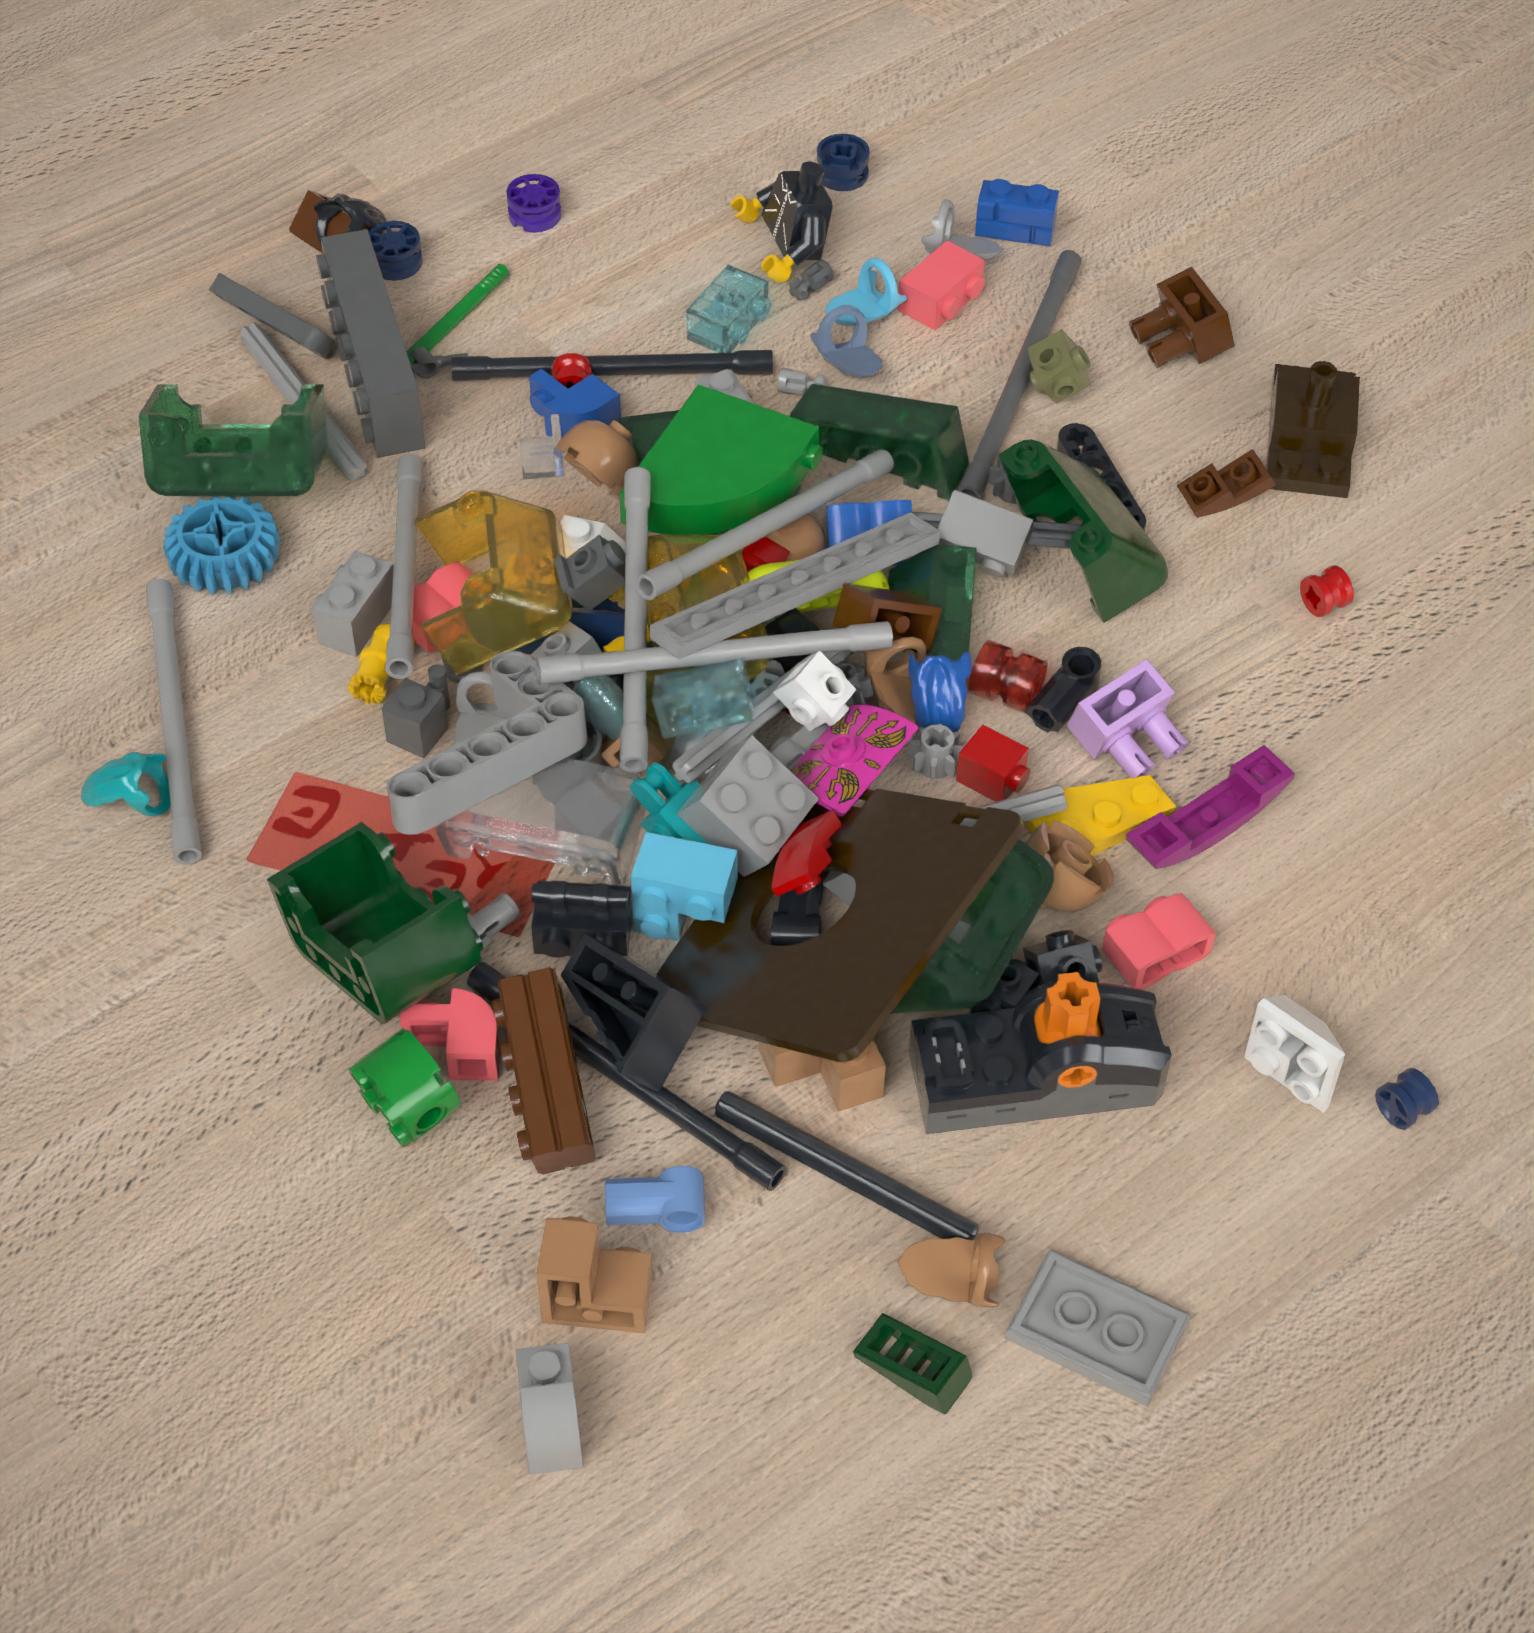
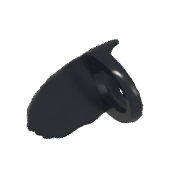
M338 193L332 198L314 205V210L318 214L316 235L320 244L321 238L327 237L330 221L339 215L341 211H345L351 217L348 232L364 230L366 224L375 227L377 224L386 222L384 214L378 208L367 201L350 198L345 194Z

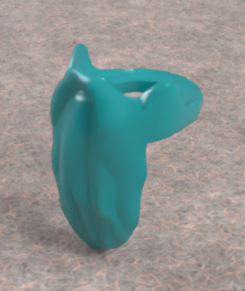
M131 752L122 758L105 763L85 780L81 790V800L86 806L96 807L123 798L130 807L144 816L156 817L164 814L171 804L168 777L161 765L166 760V755ZM142 773L150 776L158 786L160 798L159 804L156 807L147 805L150 802V797L138 787V780Z

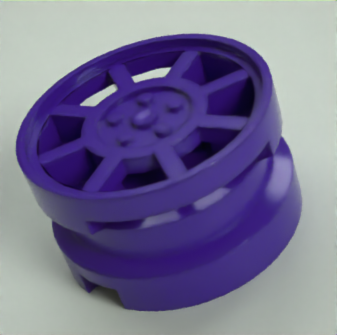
M527 174L514 179L508 185L506 190L508 218L514 227L519 225L523 227L525 232L537 233L547 231L558 224L561 219L560 188L554 179L542 174ZM529 181H539V182H538V184H530ZM522 183L526 185L523 188L516 187Z

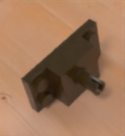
M1326 361L1315 362L1311 368L1275 364L1272 381L1266 470L1276 485L1270 489L1340 498L1348 497L1351 478V458L1358 428L1360 377H1356V373L1338 371L1332 363Z

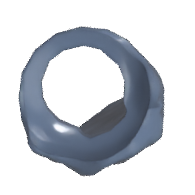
M843 305L831 310L823 318L817 333H811L810 335L812 342L824 360L846 376L873 377L882 368V360L874 354L873 350L865 346L868 327L864 315L856 307ZM843 315L854 316L857 323L854 325L851 340L835 345L830 335L832 325Z

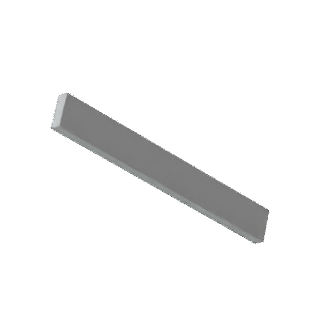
M907 513L650 625L649 638L678 659L684 658L843 587L844 583L850 584L938 545L940 531L913 513Z

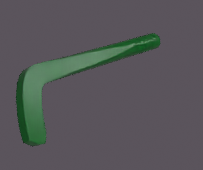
M497 264L425 335L406 351L410 365L418 363L411 356V352L414 349L425 347L430 352L509 275L508 269L503 264Z

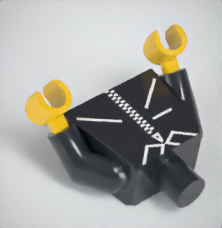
M807 161L802 163L800 171H782L778 174L776 181L756 193L757 197L753 200L738 195L730 203L731 208L740 211L734 217L744 223H753L759 216L760 208H764L761 215L784 258L781 260L774 254L769 255L763 260L761 269L767 273L766 276L777 283H784L788 280L791 274V266L794 263L798 266L804 260H819L822 257L833 205L821 183L824 169L815 162Z

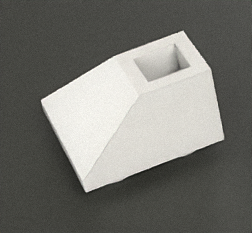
M1286 995L1263 998L1257 1005L1244 1058L1251 1062L1258 1072L1271 1076L1290 1089L1298 1100L1311 1104L1324 1113L1330 1105L1345 1052L1324 1021Z

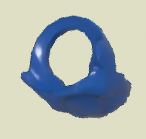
M964 652L958 661H953L944 655L927 656L920 663L915 661L913 654L909 655L908 674L912 681L911 697L915 707V718L920 727L926 728L931 725L942 724L952 732L959 731L965 719L966 678L970 677L972 672L969 652Z

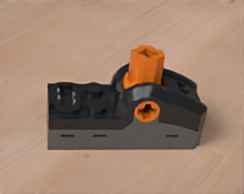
M1078 972L1058 974V980L1046 982L1035 987L1017 1004L1016 1008L911 1020L909 1057L926 1134L1154 1106L1163 1095L1172 1056L1170 1047L1163 1044L1155 1016L1157 1003L1155 994L1124 985L1088 982L1080 977Z

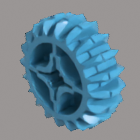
M231 492L226 498L219 499L215 493L212 500L203 501L197 498L196 506L183 505L182 515H172L171 525L165 527V545L163 549L169 569L173 572L174 576H178L182 585L191 584L195 592L207 588L213 596L219 589H225L230 595L232 588L239 586L247 591L250 581L261 583L263 573L272 572L274 561L279 560L280 536L278 529H276L275 520L271 512H266L261 502L253 504L248 496L237 500Z

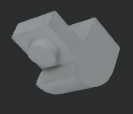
M569 1342L516 1349L520 1399L530 1475L583 1468Z

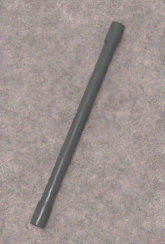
M1063 251L1056 262L1050 276L1049 286L985 433L957 489L959 492L981 499L988 482L989 468L993 466L1029 382V373L1033 371L1027 348L1048 337L1065 295L1072 286L1082 263L1081 257L1074 251Z

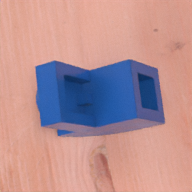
M543 369L529 376L530 404L538 415L544 416L545 432L550 438L560 441L574 425L584 420H598L607 425H610L615 420L621 424L620 394L594 374H591L569 389Z

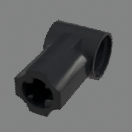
M1074 647L1065 652L1061 667L1027 706V715L1032 718L1036 727L1047 733L1050 731L1059 732L1073 715L1078 703L1098 691L1101 671L1099 655L1093 649L1087 647Z
M819 874L822 879L820 883L802 894H797L793 889L780 895L778 911L773 913L770 945L790 946L808 941L820 935L821 916H819V908L823 891V875Z

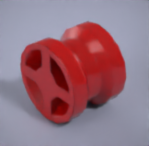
M566 353L560 355L552 364V377L567 389L592 374L590 361L581 354Z
M1337 565L1325 568L1320 576L1310 575L1305 577L1300 584L1302 600L1310 613L1316 617H1323L1329 614L1335 606L1343 608L1353 602L1354 589L1347 573Z

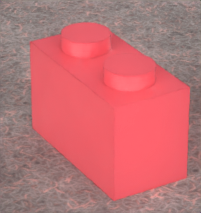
M947 240L899 281V295H906L907 300L898 306V310L933 330L938 329L944 322L953 319L971 299H976L981 294L985 285V279L983 278L985 260Z

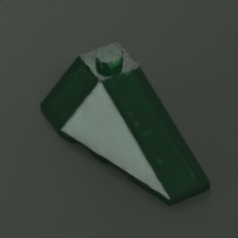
M935 545L889 570V590L912 593L942 608L931 649L926 650V657L944 655L953 661H958L964 652H969L976 547Z

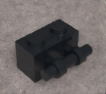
M555 880L538 881V884L532 885L531 901L535 903L531 924L534 954H545L555 958L572 956L585 933L628 956L633 919L631 886L604 883H569L567 881Z

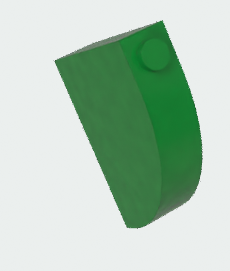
M698 384L638 466L648 470L651 475L648 531L668 535H703L727 531L785 502L801 484L809 470H815L821 461L823 447L819 445V427ZM623 487L619 492L621 523L626 525Z

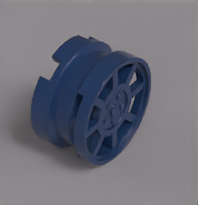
M834 134L824 138L818 144L817 162L824 169V175L821 179L823 186L835 191H851L866 183L869 174L867 165L869 162V146L863 139L851 134Z
M386 221L377 224L368 231L384 280L397 281L407 279L420 270L423 262L420 249V235L414 226L402 221ZM391 228H400L398 232L391 231ZM387 230V233L383 235L378 233L379 231Z

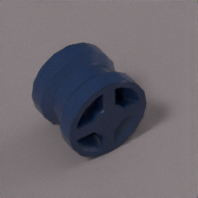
M1415 1068L1406 1069L1398 1075L1397 1082H1387L1379 1087L1375 1093L1376 1103L1383 1116L1391 1125L1402 1130L1415 1124L1419 1114L1427 1115L1437 1109L1439 1105L1435 1087L1422 1072Z

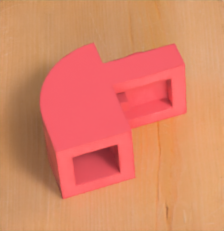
M452 988L450 1004L424 1001L413 1005L400 1014L401 1029L409 1030L424 1047H446L445 1054L449 1080L498 1081L500 1046L497 1023L492 1008L480 996L467 990Z

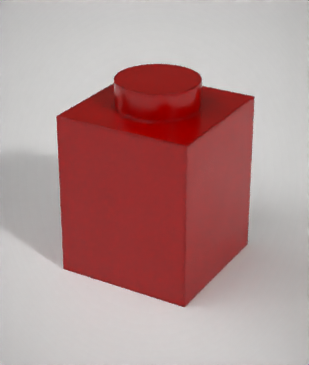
M982 724L959 752L956 781L995 802L1007 799L1013 791L1016 793L1020 792L1029 778L1030 769L1027 768L1029 748Z

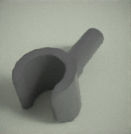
M418 347L411 352V356L418 362L411 364V368L422 378L429 379L437 373L439 368L451 365L453 356H468V353L433 356L425 347Z

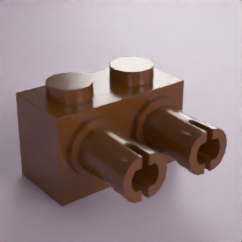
M1192 266L1156 284L1161 301L1159 302V307L1129 321L1130 330L1139 344L1169 329L1174 331L1146 345L1147 353L1156 368L1186 353L1192 354L1197 362L1201 364L1235 346L1227 311Z

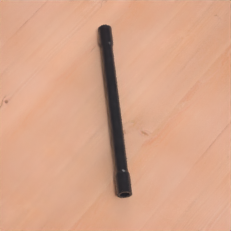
M738 350L732 353L584 356L590 361L592 374L595 376L716 373L726 369L732 370L733 373L738 375L773 374L772 350ZM453 356L451 360L452 380L467 381L529 377L540 369H543L552 376V364L559 356L501 358Z
M480 962L471 971L467 984L492 1001L500 998L497 982L508 977L487 963ZM569 1022L576 1057L729 1160L737 1170L768 1191L774 1190L779 1185L787 1169L784 1164L753 1143L745 1142L663 1085L660 1091L657 1092L621 1075L614 1065L617 1060L611 1050Z

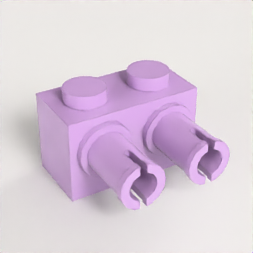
M1147 659L1079 702L1067 724V727L1093 759H1096L1103 753H1111L1130 778H1136L1139 775L1146 776L1156 765L1132 738L1131 735L1135 732L1145 731L1164 754L1166 760L1172 759L1174 757L1173 753L1178 755L1189 744L1188 739L1184 738L1165 715L1166 707L1175 692Z

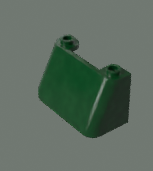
M1032 439L1020 441L998 454L1023 516L1033 519V521H1037L1036 517L1044 516L1051 518L1057 523H1066L1077 517L1083 525L1072 535L1070 550L1082 569L1092 596L1090 599L1092 608L1103 623L1152 594L1165 584L1168 578V568L1162 553L1097 470L1042 442Z

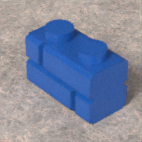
M1004 179L983 180L977 204L975 236L1051 246L1056 224L1059 190L1048 189L1041 184L1031 186L1011 184Z

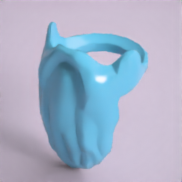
M872 258L862 265L858 278V288L833 298L826 305V314L839 306L851 305L858 308L864 315L866 323L891 314L896 307L907 300V296L898 294L894 275L889 266L879 258ZM872 267H875L884 279V294L875 288L877 273L875 270H871ZM843 315L835 321L836 324L844 326L857 323L852 315Z

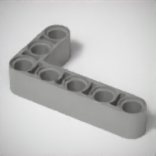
M504 651L495 655L490 661L494 703L509 717L390 778L387 783V792L394 828L408 835L425 832L580 751L587 743L584 702L582 698L562 682L539 685L535 674V661L522 652Z

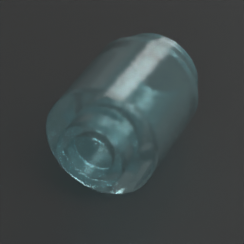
M609 675L582 678L574 686L573 691L584 702L585 718L601 735L606 733L611 740L618 738L623 727V691Z

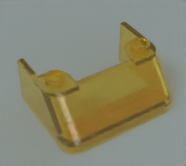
M473 490L463 494L457 500L415 518V525L445 566L454 562L464 564L489 552L490 569L484 572H477L465 581L460 593L461 605L422 623L423 631L456 675L490 661L499 653L513 651L562 628L571 618V597L562 592L554 559L559 555L566 558L561 523L550 509L485 490Z

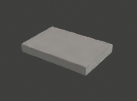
M1049 1250L1006 1330L1005 1339L1148 1407L1189 1324L1191 1314L1055 1251Z

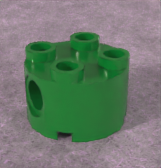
M405 1028L397 1031L348 1069L355 1082L361 1088L359 1093L375 1114L381 1111L388 1121L386 1124L388 1129L402 1147L415 1142L462 1106L449 1080L444 1083L439 1073L441 1068L409 1030L405 1031Z

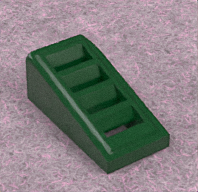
M884 1313L879 1316L853 1350L855 1358L922 1403L944 1415L948 1413L972 1379V1371L965 1354ZM893 1336L897 1339L885 1356L880 1354L881 1349ZM911 1348L913 1350L903 1365L899 1364L898 1362L907 1350ZM927 1359L931 1361L923 1374H918V1371Z

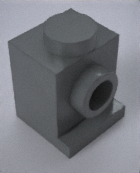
M598 535L568 558L559 555L554 559L562 592L588 610L596 607L625 586L626 554L624 550L614 540L607 541L601 535Z

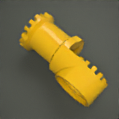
M390 623L380 624L376 627L370 646L363 648L359 656L358 662L360 666L358 671L351 677L347 686L349 694L353 693L352 697L354 699L359 697L358 701L365 699V704H369V702L372 705H376V702L380 704L387 692L385 685L389 675L385 667L387 641L390 637Z

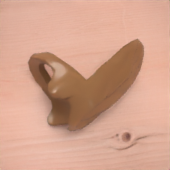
M906 637L893 641L891 648L864 651L866 676L870 677L879 705L883 709L894 712L917 724L914 702L911 697L912 683L908 678L910 677L908 674L910 654H913L917 663L925 659V643L915 637ZM908 649L897 663L888 662V659L895 653Z
M986 1232L977 1234L975 1240H967L960 1237L951 1239L927 1238L906 1248L897 1263L901 1268L902 1275L905 1276L906 1282L923 1295L943 1298L950 1302H968L976 1307H998L999 1303L989 1297L990 1293L998 1286L1000 1271L993 1252L1005 1243V1238Z

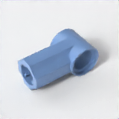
M676 1166L664 1170L660 1173L659 1177L606 1179V1224L660 1223L664 1229L678 1233L692 1232L701 1228L705 1223L703 1173L690 1166Z

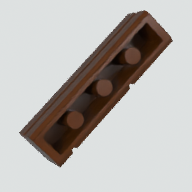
M548 967L528 972L525 976L520 974L500 979L497 982L500 998L492 1000V1006L498 1028L506 1027L508 1041L500 1043L506 1071L514 1070L517 1085L509 1087V1096L515 1116L523 1114L525 1130L517 1132L523 1160L531 1159L538 1174L543 1175L564 1170L567 1166L576 1167L594 1162L596 1154L562 987L555 969Z

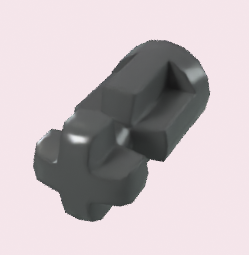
M819 259L800 273L802 280L795 277L789 281V292L798 300L807 298L809 296L807 289L815 292L833 278L834 273L829 263Z

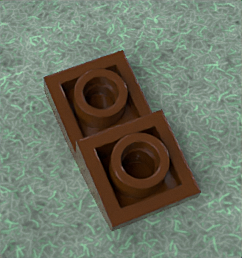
M1252 449L1219 471L1211 463L1178 484L1177 487L1198 518L1242 504L1264 493L1276 484Z

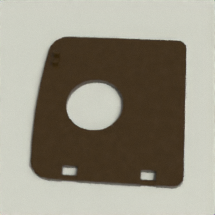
M867 789L858 799L866 801L861 808L852 806L844 816L837 815L842 826L829 838L832 845L826 849L832 862L823 871L846 873L855 879L856 884L855 895L850 907L832 927L808 941L790 946L769 945L757 938L756 924L759 915L767 902L775 895L772 890V881L781 847L768 865L745 877L738 872V879L724 923L695 919L656 975L707 1006L697 1024L699 1027L836 1062L851 1061L866 1049L1019 840L1024 831V824L1020 816L1011 810L992 807L983 809L967 806L966 803L882 789H875V791ZM815 803L800 824L830 810ZM965 818L977 820L973 827L960 825Z

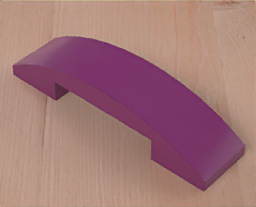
M1263 745L1232 765L1227 779L1168 817L1159 812L1128 832L1126 840L1155 869L1175 865L1212 847L1247 823L1294 779L1295 773Z

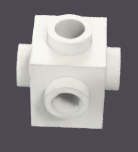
M818 651L799 662L773 693L789 709L791 716L811 731L825 722L829 726L838 722L849 710L845 703L857 689L846 679L845 674L840 668L833 665L821 651Z

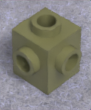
M1063 329L1027 348L1033 371L1029 375L1034 387L1039 393L1045 392L1056 404L1091 385L1087 368L1091 366L1089 358L1080 345L1078 346Z

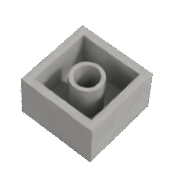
M751 735L727 750L678 811L677 815L708 844L738 850V872L745 877L770 863L819 798Z

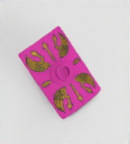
M860 704L849 705L847 713L838 722L825 730L790 771L819 798L816 804L829 810H834L835 814L839 816H844L914 736L918 729L915 723L880 707Z

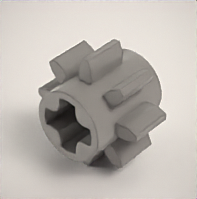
M942 724L931 725L926 728L920 727L918 730V740H909L908 756L914 758L913 771H920L931 780L940 779L947 775L953 777L955 764H958L959 752L963 748V746L959 745L960 733L952 732Z

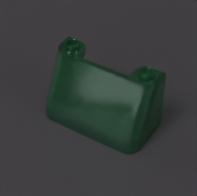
M1020 839L1016 842L967 909L966 914L972 924L961 943H957L949 936L945 939L891 1015L968 1009L978 1006L992 993L1052 888L1054 882L1053 869L1041 854Z

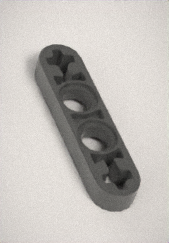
M218 273L209 288L210 292L324 359H326L336 343L334 339L319 329L221 273Z

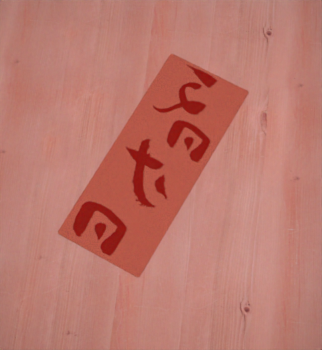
M295 772L247 857V861L281 871L358 823L363 822L376 834L383 832L390 839L396 851V856L392 858L396 869L413 888L421 887L431 902L434 903L432 891L439 886L444 885L451 890L456 888L468 901L471 909L469 914L473 916L496 899L502 892L507 894L519 908L521 916L499 932L520 937L534 909L535 903L531 901L532 885L538 884V881H547L563 846L556 842L457 815L425 832L412 835L403 834L393 826L389 798L387 796Z

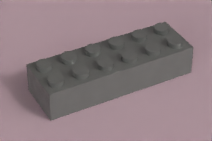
M368 229L322 237L323 254L316 255L321 279L327 278V281H324V285H321L322 297L325 308H332V311L328 313L333 335L340 334V337L336 338L341 361L348 360V364H344L349 388H357L356 391H352L357 415L365 414V418L360 419L365 443L373 442L377 458L425 449L417 383Z

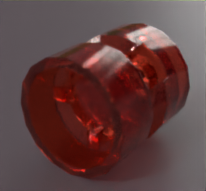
M987 640L979 651L973 665L968 691L990 701L1001 697L1003 706L1027 714L1028 704L1043 687L1048 667L1047 660L1025 652L1014 656L1013 648Z

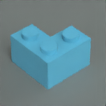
M645 832L631 874L634 932L643 933L655 939L667 938L679 941L687 915L696 920H713L724 923L738 879V850Z

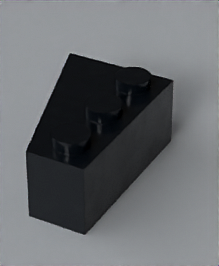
M584 933L562 971L561 977L582 1012L591 1017L598 1029L596 1035L601 1043L608 1046L617 1060L614 1065L619 1073L659 1092L707 1006L620 951Z

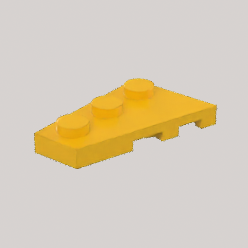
M1151 775L1063 788L1067 802V808L1064 811L1025 821L1023 824L1033 834L1045 821L1047 827L1053 821L1061 822L1078 831L1095 846L1090 852L1093 856L1126 840L1128 832L1159 812H1162L1167 817L1175 812L1176 805Z

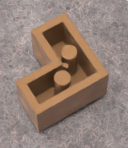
M874 1039L871 1040L858 1057L847 1062H836L758 1042V1050L775 1087L821 1073L838 1112L884 1097L886 1065Z
M568 1216L562 1219L546 1218L536 1272L542 1323L645 1333L653 1281L652 1254L641 1253L639 1250L631 1247H619L615 1250L600 1249L598 1223L588 1222L583 1218Z

